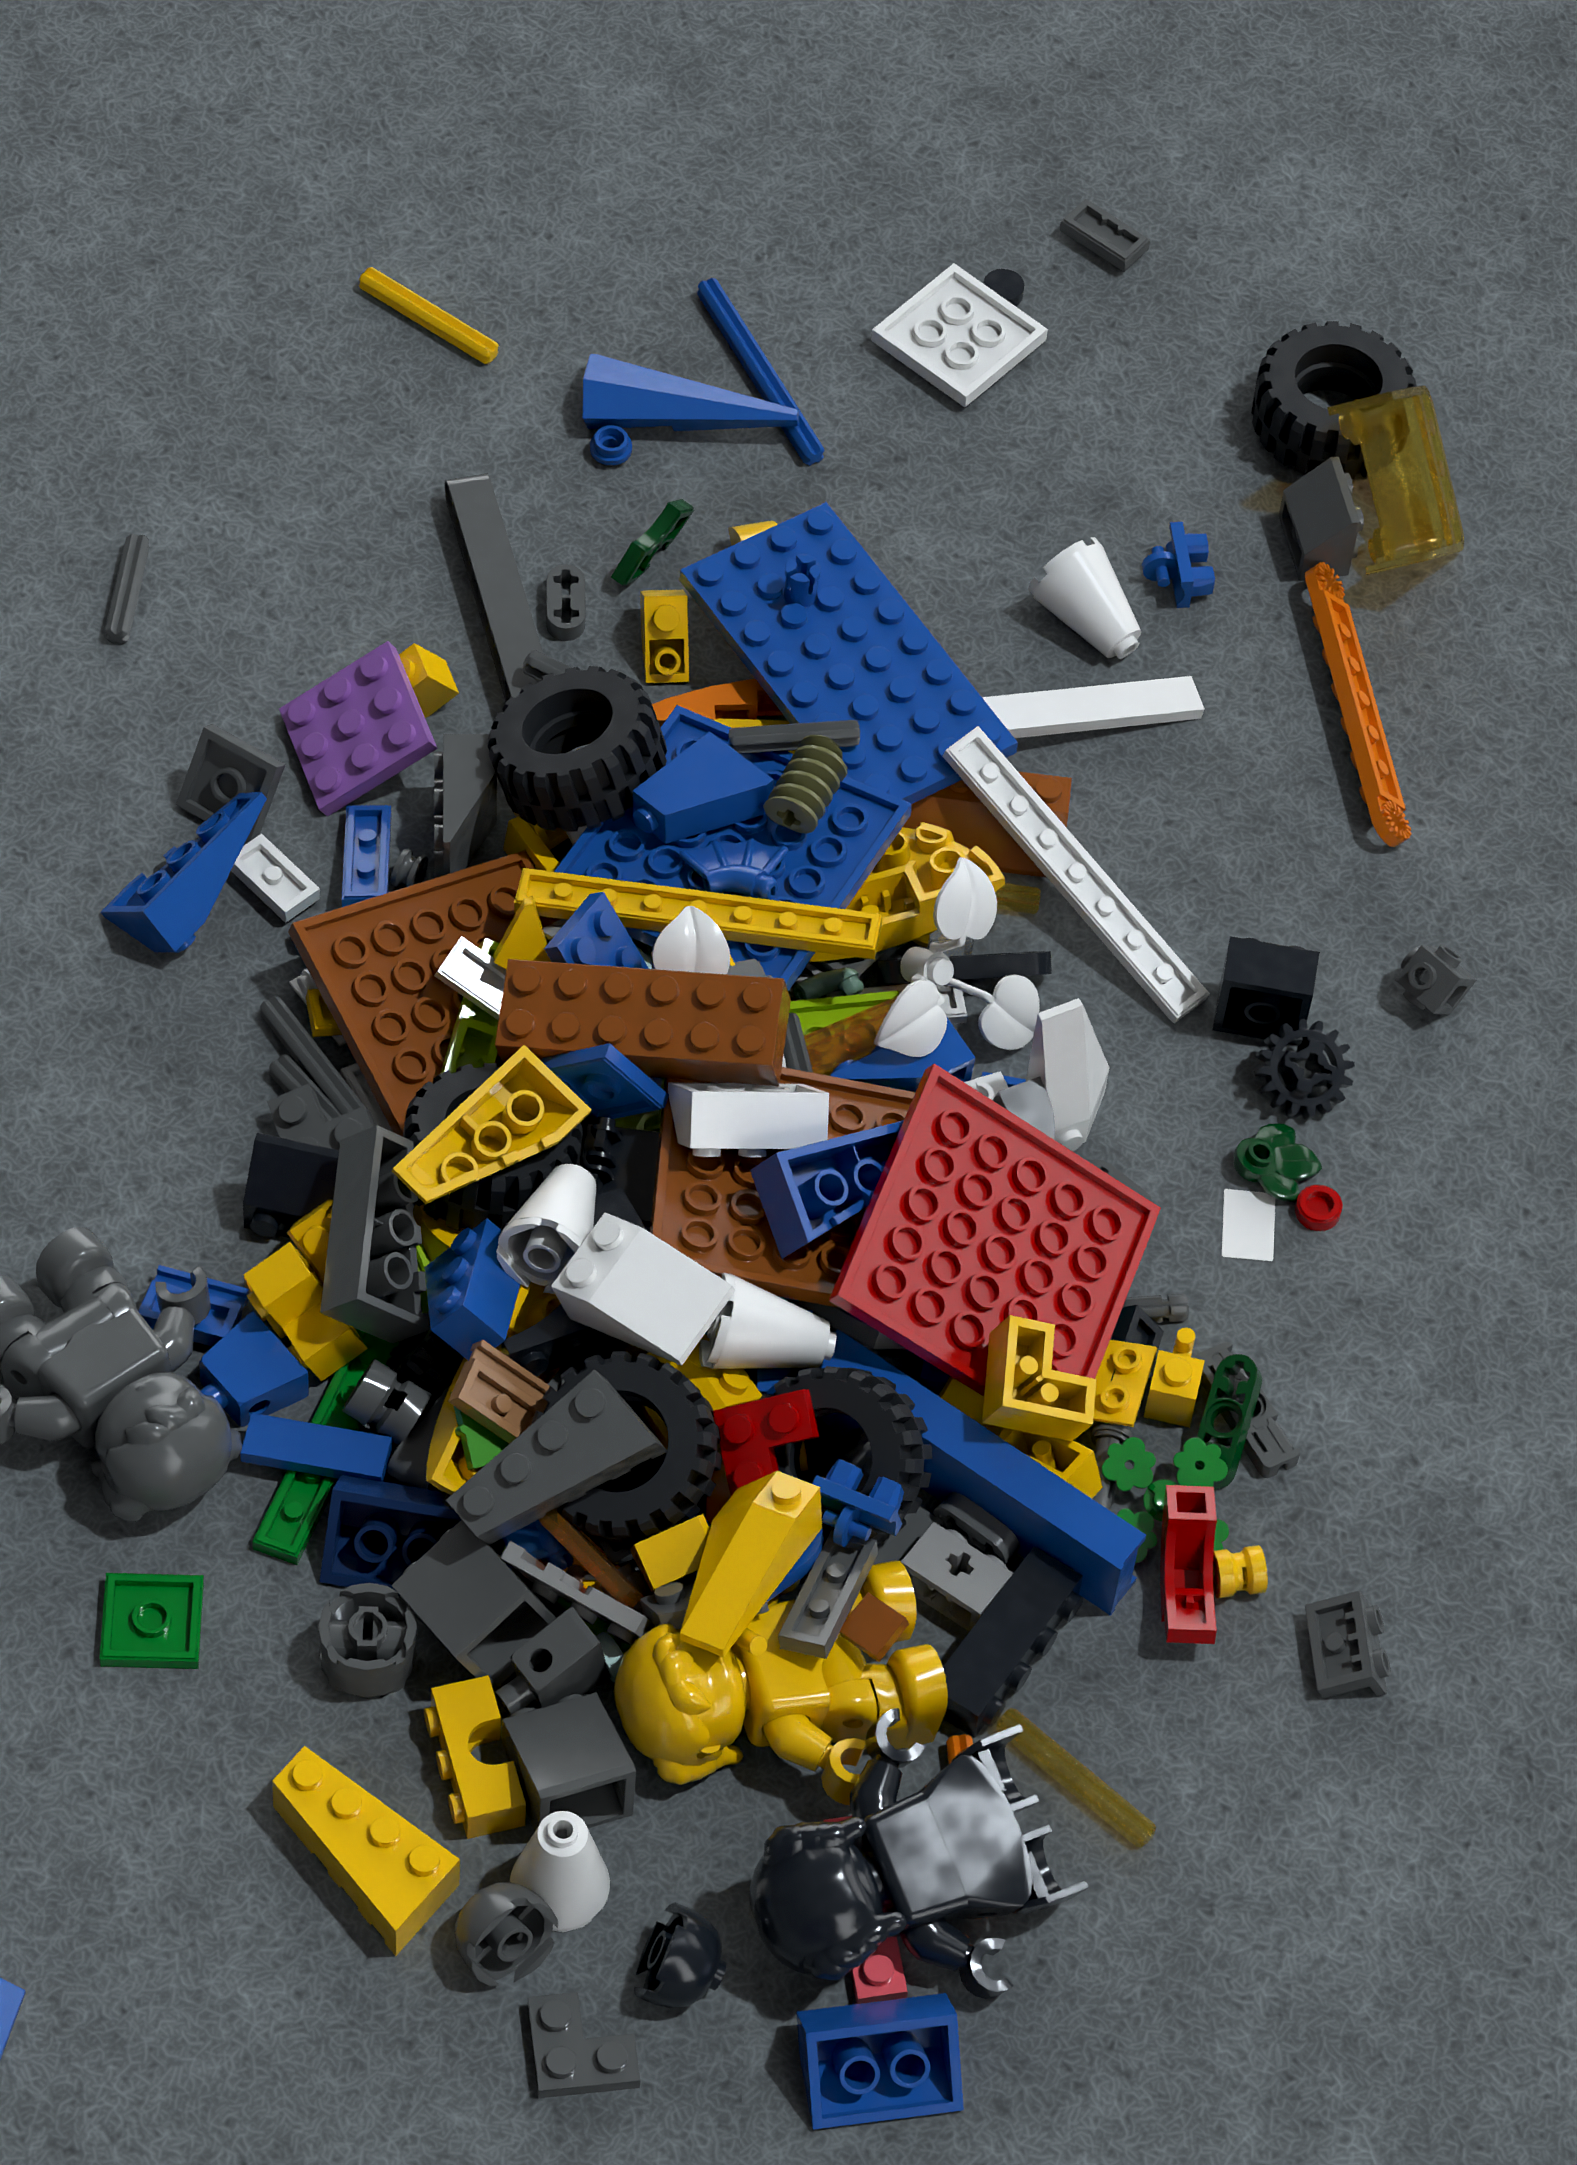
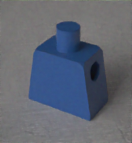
M254 1311L245 1316L206 1352L199 1361L200 1382L204 1386L200 1391L204 1395L213 1396L238 1426L241 1427L248 1425L251 1413L270 1415L309 1396L308 1371Z

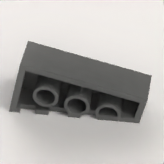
M376 1125L340 1140L320 1313L394 1344L429 1331L430 1325L429 1314L422 1313L420 1293L426 1291L425 1272L418 1271L416 1246L422 1244L421 1226L417 1225L413 1217L412 1203L418 1201V1197L392 1172L393 1167L414 1149L413 1141Z
M594 1369L446 1501L476 1537L491 1545L546 1516V1513L566 1502L571 1503L586 1495V1492L610 1479L614 1480L630 1472V1469L650 1458L653 1460L668 1452V1450L607 1379Z

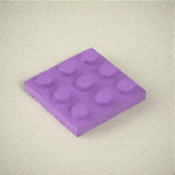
M389 641L279 708L318 809L326 816L333 814L438 749L398 651Z

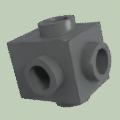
M1441 944L1439 947L1421 945L1411 950L1401 963L1403 970L1395 981L1406 989L1403 995L1414 1006L1422 1010L1427 1008L1433 1014L1450 1015L1477 979L1459 965L1462 962V958L1455 951Z

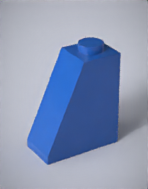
M709 731L633 790V817L642 831L648 834L652 833L667 844L766 814L763 805L774 789V781Z

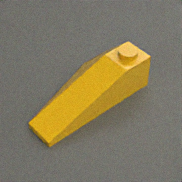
M523 1045L393 1167L392 1172L419 1199L427 1204L558 1144L591 1113L592 1109L536 1055Z
M776 1471L738 1488L712 1520L681 1627V1641L722 1657L726 1655L821 1531L822 1511L819 1486Z

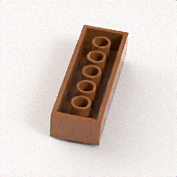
M508 959L495 1047L504 1064L523 1045L542 1061L544 1057L610 1043L648 1077L779 1086L791 999L784 978Z

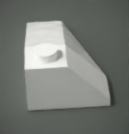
M1079 998L1037 1013L1026 1081L1039 1076L1041 1077L1053 1109L1055 1122L1054 1140L1069 1150L1075 1151L1087 1140L1105 1093L1109 1073V1065Z

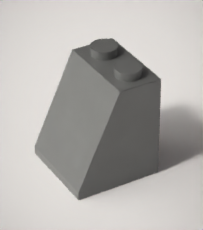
M463 1520L447 1530L427 1553L417 1562L409 1565L403 1575L392 1584L393 1588L465 1668L476 1678L489 1675L494 1695L498 1689L516 1678L510 1660L511 1655L556 1619V1616L507 1563L500 1558L496 1551L489 1544L476 1537Z
M596 1692L585 1696L580 1694L569 1695L560 1699L554 1705L540 1709H520L510 1715L509 1718L502 1719V1744L509 1762L514 1761L526 1803V1810L534 1832L546 1816L558 1811H568L578 1815L585 1822L587 1828L633 1815L636 1769Z

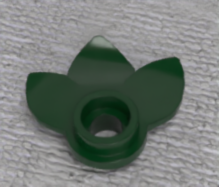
M1268 1124L1261 1127L1256 1133L1255 1138L1242 1140L1234 1152V1167L1241 1177L1251 1182H1260L1266 1193L1270 1196L1287 1202H1297L1299 1195L1297 1181L1312 1178L1322 1169L1319 1159L1312 1150L1302 1144H1295V1130L1285 1124Z

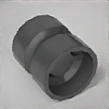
M373 1359L342 1408V1412L362 1425L373 1422L376 1424L377 1434L392 1437V1443L399 1446L417 1422L431 1394L410 1380L402 1384L397 1381V1372ZM387 1399L395 1406L394 1409L384 1406Z

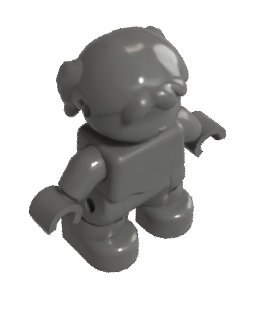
M85 1227L71 1228L60 1233L48 1243L37 1260L36 1277L38 1287L54 1305L62 1308L64 1312L63 1315L48 1324L35 1316L34 1306L22 1288L11 1277L0 1275V1445L7 1442L16 1431V1434L50 1441L63 1439L71 1435L84 1448L91 1449L95 1447L100 1459L95 1460L91 1464V1470L100 1480L105 1503L110 1507L115 1517L129 1522L138 1521L144 1514L152 1510L167 1511L185 1506L193 1502L197 1497L206 1494L224 1476L229 1462L237 1459L242 1450L241 1435L238 1431L230 1429L229 1421L222 1406L213 1396L204 1395L189 1379L180 1374L173 1373L191 1356L194 1325L205 1319L211 1309L207 1277L202 1267L197 1266L190 1273L192 1288L184 1293L173 1294L167 1290L166 1282H155L160 1314L153 1330L137 1311L128 1284L124 1277L114 1268L113 1258L108 1248L90 1229ZM12 1398L18 1400L17 1404L13 1403Z

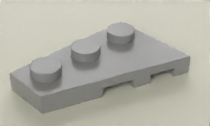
M511 1541L500 1557L533 1582L530 1590L535 1595L553 1605L556 1604L558 1598L571 1604L569 1608L573 1607L582 1620L591 1625H594L597 1618L610 1624L607 1629L609 1634L631 1646L636 1638L639 1639L642 1635L656 1627L644 1615L594 1587L588 1586L585 1589L583 1583L548 1562L547 1566L543 1565L526 1552L524 1548Z

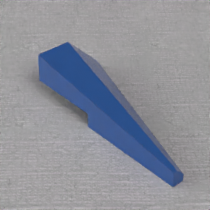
M590 354L583 377V420L588 429H600L607 425H615L621 428L672 426L674 431L799 426L798 409L598 354Z

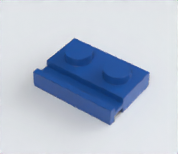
M161 1265L158 1266L157 1275L152 1280L138 1310L152 1330L160 1314L155 1282H166L167 1290L173 1294L184 1293L192 1288L190 1273ZM207 1278L211 1309L205 1319L194 1325L193 1342L213 1347L239 1323L242 1317V1310L248 1303L247 1295L249 1294V1289Z

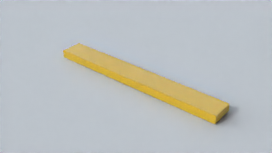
M523 868L514 901L516 913L523 899L533 896L539 916L568 920L589 894L604 892L624 927L659 932L671 923L686 906H694L713 919L728 941L874 960L882 927V914L529 868Z

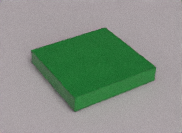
M106 1573L100 1666L199 1669L204 1575Z

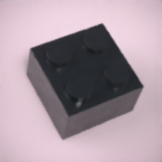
M1230 936L1212 1030L1264 1039L1270 1034L1279 1037L1277 1027L1288 1023L1293 1029L1295 1021L1305 1019L1307 1022L1314 993L1320 952L1306 950L1300 946H1283L1261 942L1255 938ZM1293 1040L1288 1044L1299 1045L1302 1043V1040Z

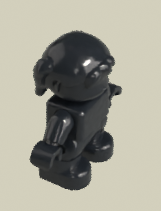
M890 1709L880 1716L867 1731L865 1744L871 1759L867 1761L850 1792L852 1818L839 1822H800L795 1825L779 1826L775 1828L773 1834L765 1841L764 1854L756 1865L749 1890L751 1911L759 1934L768 1950L785 1966L800 1973L812 1974L816 1978L840 1980L850 1970L860 1966L887 1938L900 1936L907 1950L917 1960L954 1972L960 1967L961 1982L967 1991L974 1996L984 1999L997 1997L1014 1985L1007 1978L997 1981L987 1977L982 1970L981 1960L985 1954L993 1956L1001 1951L1005 1939L988 1938L973 1946L969 1944V1936L946 1921L954 1918H991L1011 1913L1027 1915L1036 1910H1044L1074 1898L1089 1888L1086 1881L1062 1890L1055 1881L1048 1867L1043 1848L1045 1836L1052 1832L1050 1825L1022 1835L1014 1813L1034 1806L1039 1802L1037 1794L1028 1798L1023 1797L1016 1788L1007 1767L1005 1747L1008 1742L1023 1732L1021 1724L981 1739L960 1751L948 1766L918 1792L896 1801L903 1774L898 1768H903L921 1755L926 1746L915 1742L907 1750L900 1751L889 1743L886 1734L887 1728L895 1725L900 1720V1709Z

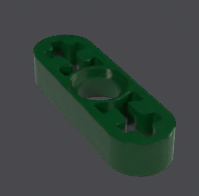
M1243 1354L1230 1355L1219 1363L1197 1434V1438L1202 1439L1206 1446L1213 1444L1209 1440L1220 1444L1221 1456L1219 1458L1228 1467L1226 1477L1219 1482H1214V1490L1228 1486L1236 1475L1262 1385V1376L1256 1364L1251 1358ZM1240 1369H1244L1249 1378L1248 1381L1242 1380L1238 1383L1235 1393L1243 1404L1232 1399L1234 1385L1229 1379L1230 1375H1238ZM1233 1411L1237 1413L1239 1418L1238 1424L1232 1431L1220 1433L1214 1429V1420L1221 1412ZM1195 1463V1467L1198 1470H1202V1465Z

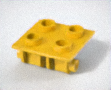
M1116 1340L1109 1341L1095 1377L1096 1392L1093 1421L1134 1427L1157 1352L1156 1346Z

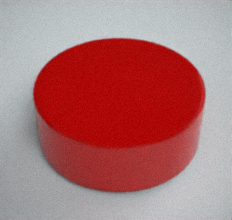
M1311 1185L1303 1189L1298 1195L1295 1214L1298 1221L1304 1227L1313 1231H1326L1333 1228L1339 1222L1343 1208L1342 1200L1339 1194L1328 1186Z

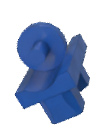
M1170 522L1171 541L1166 544V551H1164L1162 546L1152 548V554L1148 555L1142 562L1143 575L1151 581H1157L1160 587L1168 586L1171 578L1176 607L1189 608L1191 596L1213 594L1215 584L1213 567H1191V563L1207 562L1209 553L1206 533L1185 534L1183 522Z
M838 1459L828 1472L826 1478L816 1475L812 1483L820 1487L821 1506L828 1508L823 1515L822 1523L835 1528L833 1542L845 1547L853 1536L867 1541L872 1527L897 1536L902 1525L898 1514L904 1495L901 1484L885 1477H878L870 1495H864L856 1491L863 1477L862 1470L851 1463Z

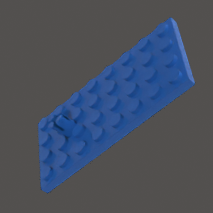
M827 502L680 570L679 581L790 724L839 720L858 721L860 728L859 745L840 747L843 755L842 760L847 766L848 773L846 776L913 804L962 780L942 755L947 748L977 726L980 727L1006 758L1017 752L1018 742Z

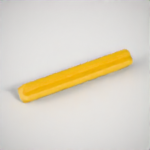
M373 267L367 268L361 274L359 287L368 294L483 364H490L497 357L498 343Z

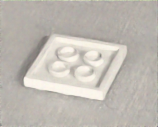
M953 263L873 328L871 341L960 405L966 407L1045 342L1048 329Z

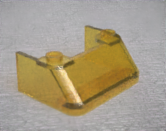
M1421 385L1327 407L1329 416L1340 414L1339 426L1345 439L1350 438L1354 445H1361L1380 527L1374 529L1373 538H1370L1368 541L1370 557L1376 564L1366 566V574L1370 575L1462 551L1464 549L1462 523L1433 400L1427 387Z

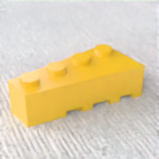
M306 1746L272 1780L273 1807L307 1849L318 1857L327 1868L329 1876L338 1887L340 1885L358 1906V1911L370 1925L373 1924L385 1939V1944L397 1956L459 1886L460 1859Z

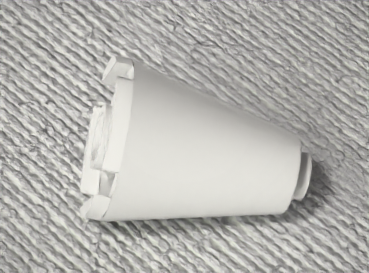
M1091 537V545L1089 546L1081 540L1060 552L1043 567L1047 575L1039 583L1035 577L1030 582L1028 590L1034 599L1107 658L1117 656L1119 659H1122L1139 646L1137 639L1141 635L1140 627L1102 544L1095 537Z
M562 1164L555 1167L501 1231L496 1251L497 1259L504 1271L517 1283L527 1288L530 1282L546 1286L543 1293L555 1294L551 1288L552 1284L593 1229L596 1181L590 1172L574 1164Z
M722 1273V1279L731 1284L735 1292L708 1328L707 1338L710 1340H700L699 1361L701 1366L711 1369L819 1368L823 1360H831L837 1336L835 1332L830 1331L829 1321L735 1275Z
M568 1811L551 1813L541 1821L515 1862L510 1877L511 1883L520 1884L531 1889L549 1905L558 1919V1928L553 1925L552 1931L558 1932L582 1928L591 1922L592 1918L605 1906L610 1889L608 1869L585 1822L578 1815Z

